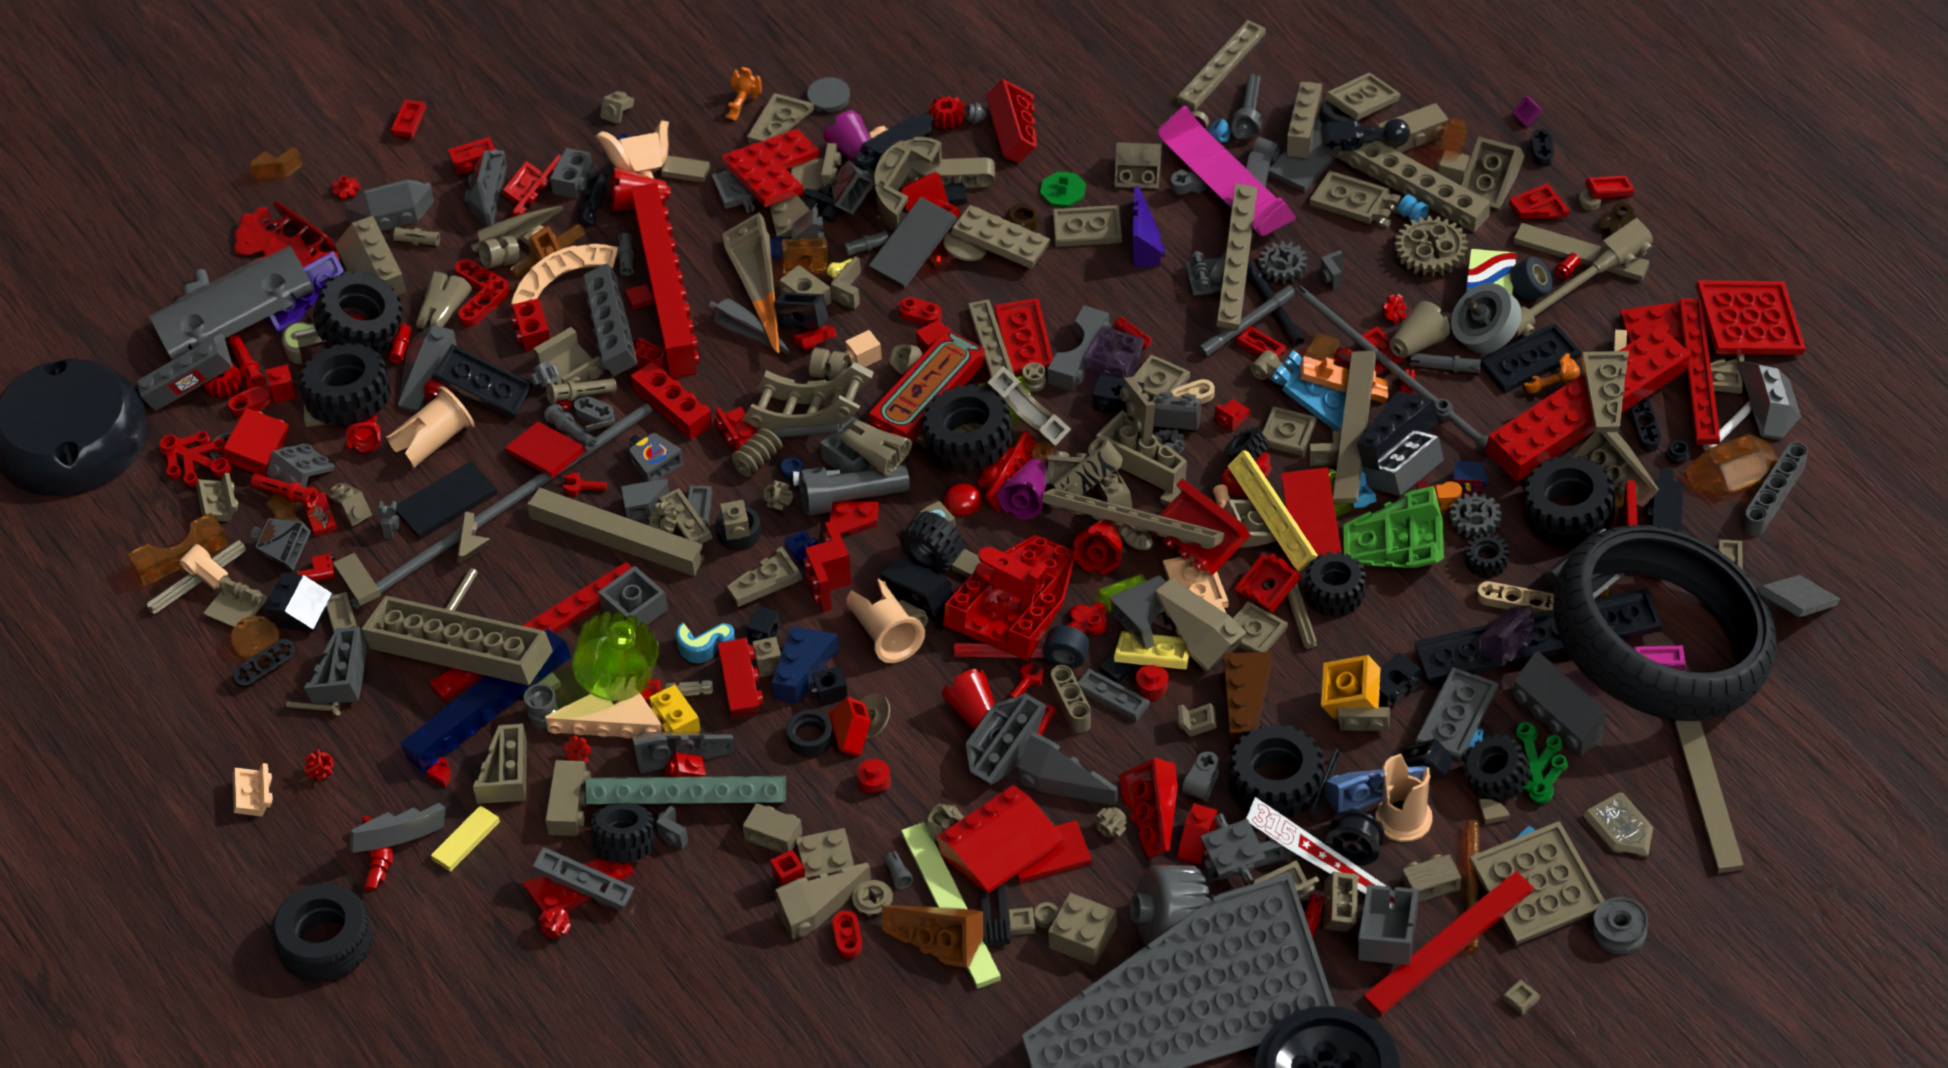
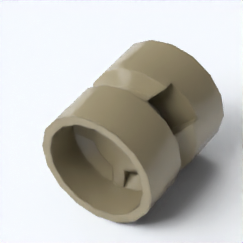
M514 236L483 240L479 244L480 260L486 269L500 267L501 264L503 266L513 265L519 261L520 251Z
M821 348L813 350L809 366L811 377L824 379L828 376L829 380H833L848 368L847 353L833 351L830 354L829 350Z

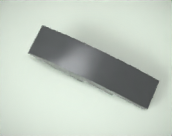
M437 803L421 812L413 807L397 816L387 812L350 830L349 851L354 853L401 844L437 831L444 827L445 807Z

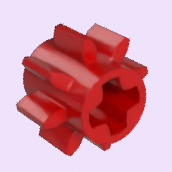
M317 749L304 757L306 763L303 769L309 778H316L320 782L333 774L331 768L334 762L328 753H321Z
M558 907L549 908L548 912L544 910L538 920L541 922V932L552 939L561 937L562 934L566 935L571 927L568 913Z

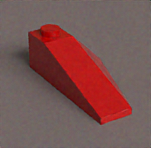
M1152 758L1119 774L1122 799L1124 804H1127L1131 810L1130 818L1132 822L1137 824L1139 839L1149 859L1164 854L1170 849L1178 788L1175 764L1158 758Z

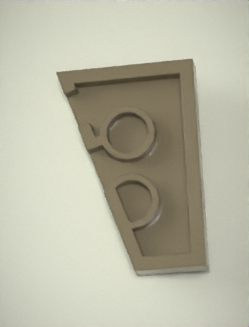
M781 546L776 550V554L773 557L763 559L760 562V566L754 571H747L727 586L728 593L739 607L801 581L802 575Z

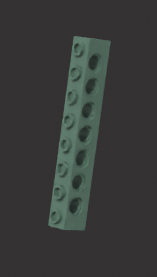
M786 776L617 777L586 779V804L756 803L786 801Z

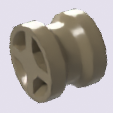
M1034 362L1025 365L1022 371L1024 387L1029 391H1040L1046 384L1044 366Z

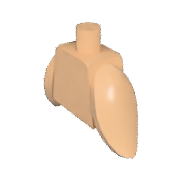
M660 121L654 133L624 138L619 141L614 136L603 131L595 135V137L601 143L608 158L616 168L653 178L652 173L662 167L668 155L669 122Z

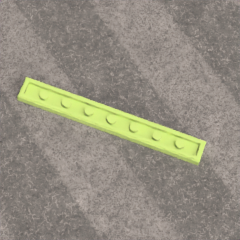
M925 822L901 830L905 843L936 906L940 908L967 909L934 840L930 837V833H928L925 827ZM982 939L970 967H967L977 989L1001 980L1000 973Z

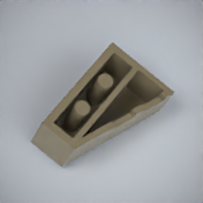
M523 724L498 726L489 747L488 757L481 766L480 776L473 785L477 804L526 800L527 739Z

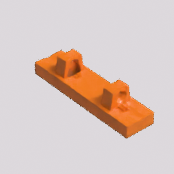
M1303 356L1300 361V379L1347 393L1350 369L1333 365L1334 359L1327 357L1323 361ZM1374 371L1371 400L1385 403L1388 399V380L1377 378Z

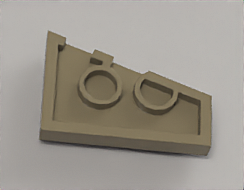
M774 93L747 136L748 143H758L787 133L814 110V104Z
M798 195L770 205L777 237L781 241L791 237L792 224L810 211Z
M1133 377L1124 378L1123 388H1120L1121 400L1126 402L1129 417H1132L1134 420L1136 432L1140 433L1143 441L1151 440L1155 403L1153 401L1148 402L1149 396L1147 393L1142 394L1141 386Z

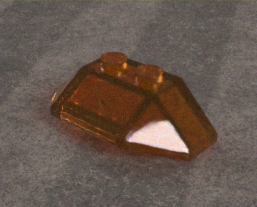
M1747 434L1707 449L1685 471L1684 475L1695 491L1703 492L1705 490L1712 493L1730 494L1765 481L1779 460V457L1767 441Z

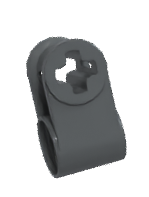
M1207 751L1198 755L1191 771L1184 780L1182 793L1204 801L1208 800L1213 786L1219 777V770L1217 768L1219 761L1216 754Z

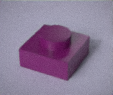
M1525 95L1512 113L1525 126L1530 127L1543 110L1531 97Z

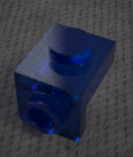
M806 530L784 539L785 546L798 564L802 563L803 559L806 558L805 548L818 544L816 537L811 538Z

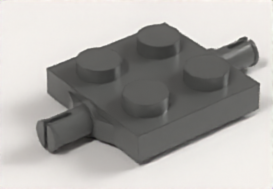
M728 168L722 172L712 174V181L725 209L743 204L746 212L754 211L755 207L752 201L758 199Z
M1219 814V817L1216 815L1214 821L1218 829L1202 835L1201 839L1219 879L1222 880L1230 876L1240 875L1245 886H1249V883L1250 885L1254 884L1255 881L1250 871L1257 866L1267 863V860L1249 820L1246 819L1232 825H1227L1223 814Z

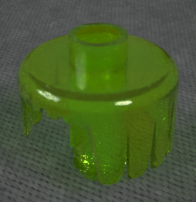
M604 612L600 619L599 615L592 617L590 621L583 624L572 656V670L577 682L591 695L608 701L628 700L639 693L641 694L651 681L658 658L659 646L653 631L649 629L647 633L648 626L644 622H640L638 626V619L633 615H628L624 621V614L622 612H616L612 619L610 612Z

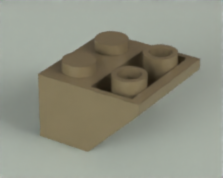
M1117 142L1115 187L1139 186V188H1159L1162 144Z

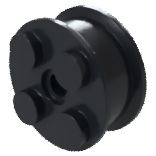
M1350 808L1347 811L1336 814L1331 821V830L1326 836L1325 844L1356 866H1364L1376 861L1380 853V845L1385 837L1382 823L1371 815L1355 808Z

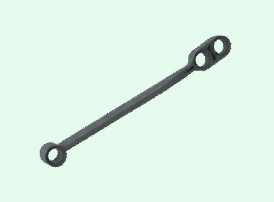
M1259 137L1249 155L1246 169L1266 188L1270 163H1274L1277 160L1281 145ZM1252 229L1251 241L1253 240V238H1254L1255 235L1257 234L1253 229ZM1226 251L1215 264L1210 275V282L1219 286L1222 285Z

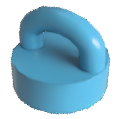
M1222 118L1216 120L1208 130L1220 143L1227 142L1231 134L1228 127L1229 124Z

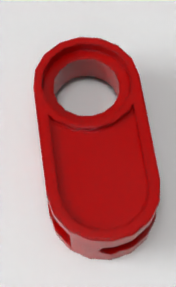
M256 385L230 398L228 405L231 415L241 418L246 408L259 411L269 406L273 398L268 386ZM239 403L246 404L241 409L234 408Z

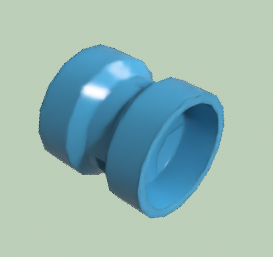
M1406 195L1401 200L1397 209L1398 214L1403 217H1409L1410 221L1414 220L1416 222H1419V217L1425 219L1429 211L1428 205L1423 202H1417L1416 198L1412 195Z

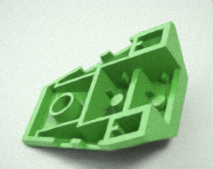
M1434 486L1410 491L1404 494L1405 498L1393 504L1390 501L1384 504L1385 508L1373 514L1370 511L1344 524V555L1350 554L1352 559H1358L1359 564L1404 568H1417L1435 564L1444 559L1443 520Z

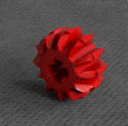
M949 95L944 98L940 96V99H933V103L929 105V114L935 118L933 124L936 129L942 127L944 131L946 128L953 130L954 126L960 127L962 121H964L965 108L963 102H960L958 97L951 98Z
M233 363V368L203 384L206 392H209L211 397L218 396L221 400L223 396L227 395L230 398L231 393H238V388L241 387L242 383L241 373Z

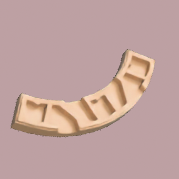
M602 244L571 246L548 255L533 266L520 282L510 307H513L512 304L538 298L548 284L569 271L581 268H598L606 263L613 269L618 247Z

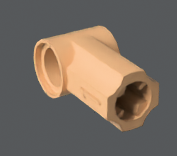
M195 544L179 560L180 565L191 575L196 574L214 590L219 588V581L222 578L228 577V573L215 563L209 553L198 544Z

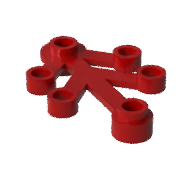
M199 431L195 435L181 439L172 434L164 436L160 440L159 449L164 456H167V474L170 479L176 480L182 476V470L177 465V455L182 456L184 459L185 475L183 480L188 487H195L199 480L195 473L194 462L211 469L216 477L222 478L224 473L230 474L231 466L226 458L219 457L213 460L201 455L212 451L222 454L226 444L224 439L218 438L210 442L211 439L206 431ZM195 443H197V444L199 445V446H197V447H193V448H190V449L186 448V446H189V445H192V444H195Z

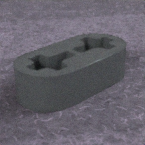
M581 396L574 402L575 413L581 419L594 424L615 419L614 409L607 403L589 396Z

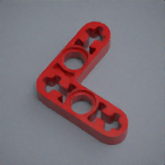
M463 259L457 262L455 266L457 277L464 278L470 286L479 292L459 310L458 315L462 326L474 327L508 297L510 291L508 282L470 259ZM481 277L488 278L485 282L477 281ZM482 300L490 301L487 305L478 304Z

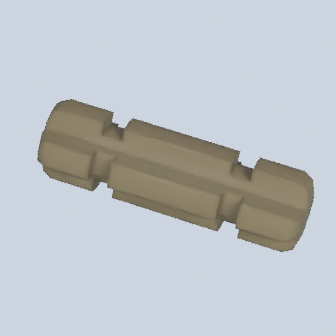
M702 680V683H699V681L679 682V685H676L683 696L700 695V692H703V695L713 693L712 680ZM676 682L667 683L666 689L673 685H676Z

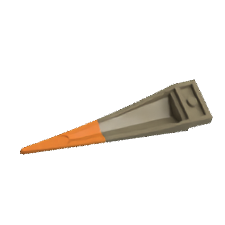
M757 213L724 232L722 237L725 249L753 302L772 347L776 353H779L770 238L763 216Z

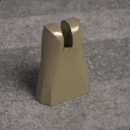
M434 271L428 282L425 298L417 317L416 327L423 330L432 325L444 327L453 312L471 292L470 284L462 277L450 276L448 280L445 273Z
M854 420L849 425V429H846L839 437L844 444L860 454L878 471L887 476L909 455L912 442L908 438L879 430L858 420Z

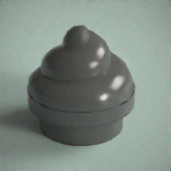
M979 103L967 104L965 108L964 119L969 121L970 124H977L988 116Z

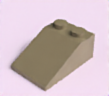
M1478 137L1461 186L1490 201V207L1499 210L1516 180L1523 162L1524 154L1521 148Z

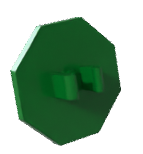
M1056 172L1043 179L1040 195L1051 206L1070 207L1084 199L1086 183L1076 173Z

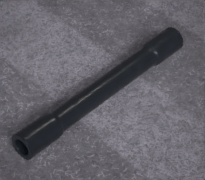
M1249 261L1247 276L1267 302L1275 294L1265 281L1256 263ZM1278 307L1272 311L1294 347L1301 346L1305 338L1284 308Z

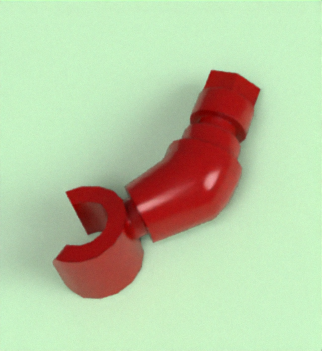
M363 816L362 824L373 819L368 816ZM390 846L367 851L370 870L368 871L363 891H373L377 886L384 884L385 873H387L388 868H391L393 863V851Z

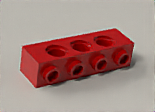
M650 362L631 375L633 391L688 439L693 440L712 426V413L709 407L705 404L702 405L692 392H687L682 388L679 381L673 380L668 376L662 367H658L653 362Z

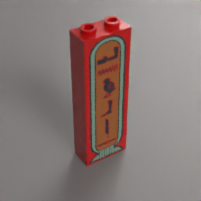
M947 329L870 411L869 425L879 430L908 438L913 442L923 432L922 416L927 405L932 403V399L935 396L942 395V392L948 388L952 390L958 385L964 387L984 365L985 349Z

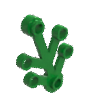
M1523 722L1518 725L1516 735L1518 740L1524 744L1533 782L1529 781L1527 787L1523 786L1522 789L1529 792V796L1534 802L1546 804L1553 797V783L1560 773L1568 767L1567 760L1563 755L1554 756L1557 751L1562 749L1563 744L1558 735L1549 736L1546 740L1547 748L1538 759L1534 741L1537 739L1536 729L1533 724ZM1552 759L1553 768L1543 779L1542 772Z

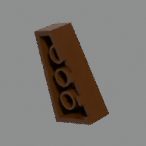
M1272 651L1224 654V682L1230 750L1237 744V740L1242 735L1247 736V732L1253 728L1255 730L1259 729L1272 671Z

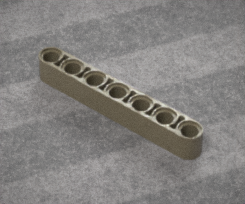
M990 158L942 159V163L936 171L940 174L943 185L964 182L965 188L990 187L995 183V163ZM870 168L866 169L875 179V171ZM911 170L902 186L908 185L924 176ZM875 183L869 192H875Z

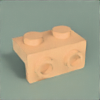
M262 763L259 771L242 768L234 769L232 773L234 813L263 816L266 808L271 806L272 793H269L272 776L271 773H268V764Z

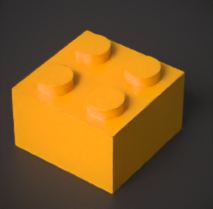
M1369 655L1323 663L1321 706L1333 719L1338 718L1339 708H1379L1380 667Z

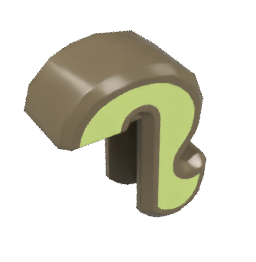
M311 319V324L295 322L287 326L282 332V344L285 355L289 361L295 364H303L300 353L301 347L326 342L325 340L322 341L318 336V332L313 325V319Z

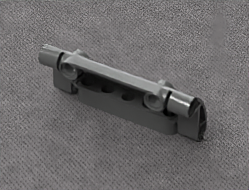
M289 245L267 257L258 258L178 298L173 304L149 315L173 361L190 351L188 345L191 344L194 349L221 333L226 338L293 305L294 301L290 294L293 293L297 300L315 290L296 254Z

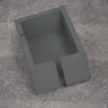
M1367 885L1359 934V960L1410 965L1418 913V889L1395 887V909H1390V887Z

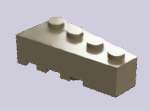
M1123 410L1096 435V439L1102 436L1106 437L1123 457L1121 469L1172 494L1177 489L1176 484L1182 478L1186 480L1187 460L1169 446L1160 444L1154 434H1152L1151 440L1143 441L1140 433L1136 432L1134 428V422L1128 418V414Z

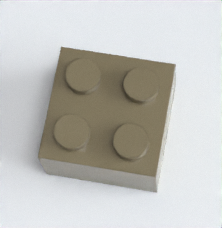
M1070 893L1048 931L1049 948L1095 966L1117 928L1116 910Z

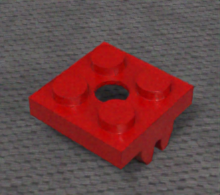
M1263 553L1234 589L1240 596L1273 613L1300 580L1301 576L1298 571L1290 568L1282 558L1277 559L1273 553L1270 556ZM1272 579L1275 581V586L1272 589L1264 590L1262 588L1266 580Z

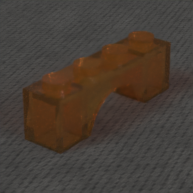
M212 513L191 522L188 537L177 546L157 548L146 544L127 554L131 568L143 586L156 582L158 579L182 568L179 560L195 544L203 547L209 554L228 545L224 530Z

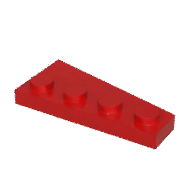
M599 858L583 863V865L619 881L634 875V868L629 862L613 863ZM544 876L523 882V888L541 913L544 910L548 912L549 908L552 909L553 907H558L568 912L591 899V897L562 884L560 886L551 882V879Z

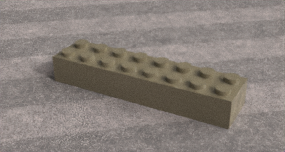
M390 596L384 597L361 629L370 649L525 685L531 684L553 652L545 631Z

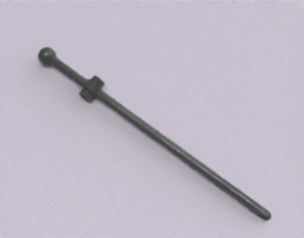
M1298 286L1301 291L1295 288L1296 294L1365 351H1375L1376 360L1419 396L1433 399L1437 418L1443 422H1452L1476 442L1479 452L1486 453L1488 435L1482 436L1455 414L1450 401L1444 398L1437 399L1305 288Z

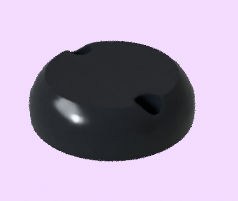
M64 359L44 363L24 372L15 378L0 395V473L5 479L20 489L47 496L79 494L112 481L131 466L139 456L147 438L148 417L145 405L137 389L131 381L113 368L86 359Z

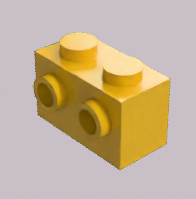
M676 685L649 697L651 710L660 721L662 732H701L699 717Z

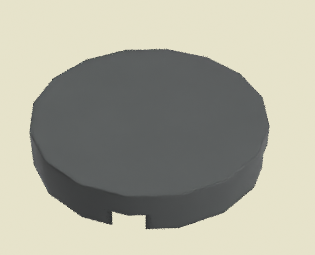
M825 77L816 80L810 85L807 94L808 102L814 104L816 111L837 112L849 103L850 88L841 79Z

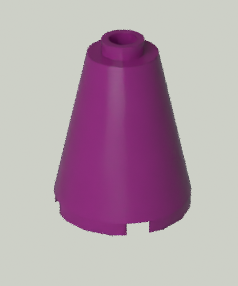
M850 110L835 117L836 122L832 126L830 124L826 126L823 138L826 143H836L837 151L854 163L855 157L860 153L861 145L871 138L860 114Z
M1039 459L1029 460L1001 486L998 493V501L1007 514L1011 512L1015 515L1014 518L1030 520L1036 518L1042 511L1044 506L1042 497L1046 491L1048 471L1043 461Z

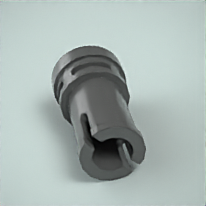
M892 852L884 857V862L891 872V878L897 889H905L913 883L914 879L909 870L904 867L898 852H893L895 858Z

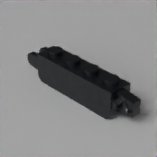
M923 114L919 117L912 115L872 139L865 141L860 147V153L855 157L854 165L859 166L863 170L870 168L876 171L880 158L892 145L899 141L914 139V137L929 138L932 133L931 124L935 120L934 116L930 114Z
M1664 467L1660 470L1659 479H1655L1654 482L1659 491L1649 501L1652 503V507L1648 506L1647 521H1652L1651 526L1664 527L1681 532L1683 484L1679 481H1674V470L1670 467Z

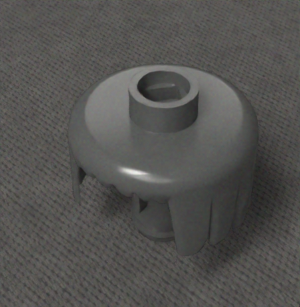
M1155 865L1149 867L1143 873L1137 887V892L1132 895L1130 900V917L1132 922L1136 924L1140 939L1145 946L1215 897L1209 894L1208 886L1199 884V882H1206V879L1203 875L1197 874L1201 873V871L1195 866Z

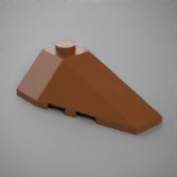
M883 905L882 931L904 943H911L919 947L920 951L925 954L930 953L936 956L940 962L946 965L970 967L983 938V911L962 908Z

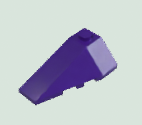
M1134 186L1133 264L1134 267L1160 266V257H1165V244H1160V233L1139 186Z
M334 251L303 267L315 291L297 300L293 293L290 294L294 301L293 305L265 318L277 333L284 330L287 326L298 322L306 311L316 303L322 285L329 281L331 277L335 275L340 276V273L344 272Z

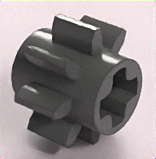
M548 361L532 368L534 374L530 375V378L534 385L540 384L541 388L547 387L548 383L557 382L555 376L560 373L556 364L550 366Z

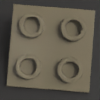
M228 577L222 578L219 581V587L222 589L203 614L243 631L269 599V596L262 594L259 590L250 589L249 586L243 585L240 582L236 583Z

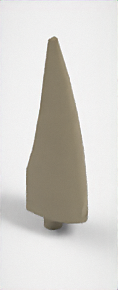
M563 206L525 213L479 230V242L471 245L474 253L478 252L479 244L483 240L514 236L517 241L537 226L563 211Z

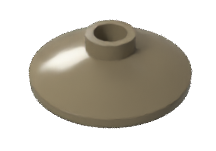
M949 232L944 237V248L949 254L958 259L976 261L983 258L986 254V249L951 235L952 232Z
M878 693L869 694L860 700L865 703L871 721L865 740L877 736L885 728L890 717V704L883 695Z

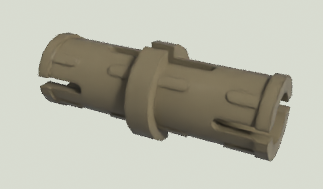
M396 227L394 230V241L410 242L416 246H419V244L438 246L440 243V233L421 231L420 228L412 230Z

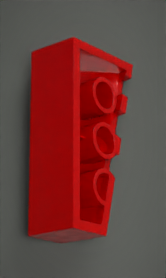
M1002 79L986 94V99L991 112L992 122L996 129L997 139L1001 146L1002 155L1008 160L1011 159L1020 163L1036 148V131L1032 128L1035 124V118L1032 117L1034 105L1031 104L1034 100V95Z

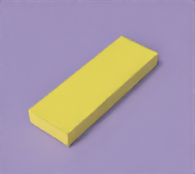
M480 805L431 854L432 860L451 872L500 823L499 817Z

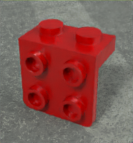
M933 172L905 185L900 190V193L908 196V201L905 204L907 214L919 198L922 197L954 214L956 218L961 216L959 208L948 203L941 176L937 172Z

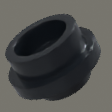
M1674 441L1667 448V456L1673 462L1682 463L1690 457V448L1683 441Z

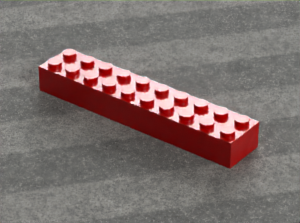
M657 182L631 187L636 221L669 375L671 378L697 374L696 365L700 364L698 351H694L698 349L696 336L691 334L694 332L692 319L687 318V316H691L689 304L687 301H683L687 300L685 286H680L683 283L682 272L680 269H676L680 265L678 254L673 253L676 251L675 241L673 237L669 238L673 233L671 223L669 221L666 222L669 219L667 206H662V204H666L664 191H659Z
M1660 325L1619 350L1629 351L1621 413L1687 370L1691 353ZM1584 374L1488 436L1485 452L1516 482L1529 475L1534 468H1539V464L1542 462L1550 461L1551 458L1561 454L1595 431Z

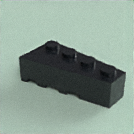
M1397 391L1357 442L1362 467L1381 471L1435 427L1439 422L1433 399Z

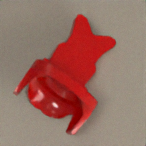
M377 413L370 419H364V422H356V424L346 428V443L349 450L353 446L358 453H370L381 445L380 426L376 424Z

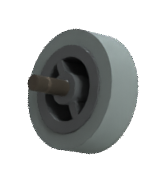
M1495 283L1478 285L1464 294L1456 304L1451 318L1453 334L1462 344L1475 353L1485 354L1496 351L1507 344L1515 335L1521 321V307L1519 302L1501 285Z

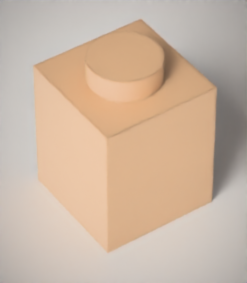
M870 330L846 341L845 353L848 354V362L850 364L854 361L866 367L882 359L881 344Z

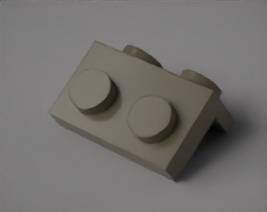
M224 473L221 481L198 480L196 488L203 520L230 522L233 513H236L238 509V500L234 498V482H231L230 474Z
M1339 708L1340 730L1389 731L1390 708Z

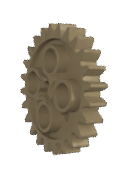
M1428 216V219L1424 221L1422 217H1419V222L1411 220V226L1404 224V230L1399 229L1395 241L1396 257L1400 258V264H1406L1407 270L1413 267L1415 274L1420 270L1423 271V276L1427 272H1431L1432 277L1435 276V272L1444 275V270L1451 273L1452 267L1459 268V263H1464V259L1467 256L1468 241L1466 240V234H1462V228L1456 229V223L1449 225V219L1441 222L1439 216L1436 220H1432L1431 216Z

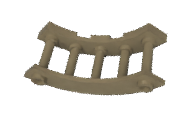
M853 361L844 372L837 375L831 381L819 380L808 381L807 384H798L793 379L785 378L766 370L755 389L762 393L758 405L751 404L742 420L754 427L768 430L834 423L844 424L858 411L860 405L853 402L854 397L870 381L874 372ZM771 397L787 401L782 413L766 410ZM798 403L810 404L806 414L792 415L795 405ZM831 403L826 408L818 411L820 404Z

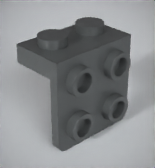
M300 444L272 451L266 475L272 479L289 484L298 482L303 487H306L309 476L333 471L335 465L327 457L316 452L312 446Z

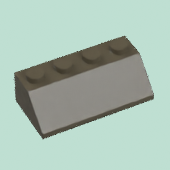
M370 216L353 222L335 244L346 271L349 274L353 271H360V274H366V272L373 274L372 276L375 278H382L386 285L390 284L394 288V293L397 292L398 295L405 293L406 289L402 273L374 217Z

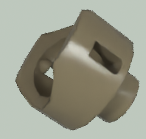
M902 344L892 349L889 360L898 373L905 375L923 355L917 346Z

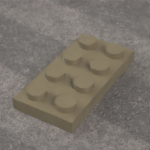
M971 205L954 225L951 233L953 236L1031 269L1047 249L1050 242L1049 238L1039 233L1030 231L1018 224L1011 223Z

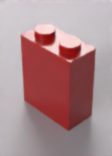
M246 408L223 448V457L233 466L254 474L267 476L266 472L272 451L282 449L288 438L289 424L280 419L264 415L260 411Z

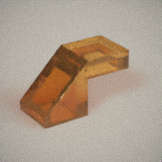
M291 147L279 158H275L264 151L249 164L253 178L255 180L287 178L302 166L299 150Z
M1318 333L1304 356L1323 361L1326 357L1334 359V354L1341 340Z

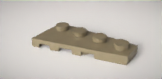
M1629 351L1582 353L1581 360L1595 433L1619 431Z

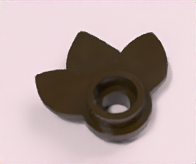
M1621 202L1614 205L1612 211L1601 216L1599 229H1610L1612 235L1635 218H1638L1641 222L1642 220L1634 215V210L1629 204ZM1619 211H1625L1626 214H1620Z

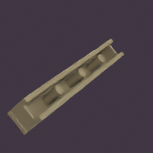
M539 488L531 501L527 503L530 519L692 576L696 575L697 570L704 561V556L700 555V551L703 548L700 543Z

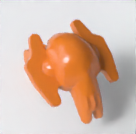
M741 67V75L738 74L737 69L733 72L731 86L735 88L738 95L733 103L730 102L728 104L731 107L730 113L726 115L728 119L736 120L738 118L740 107L747 95L752 94L753 99H756L758 94L762 92L760 77L757 76L755 78L749 68Z
M1566 353L1560 360L1561 368L1558 374L1550 375V377L1547 376L1546 378L1533 376V383H1525V389L1527 393H1536L1543 387L1558 383L1559 381L1568 384L1579 377L1580 368L1570 358V354Z

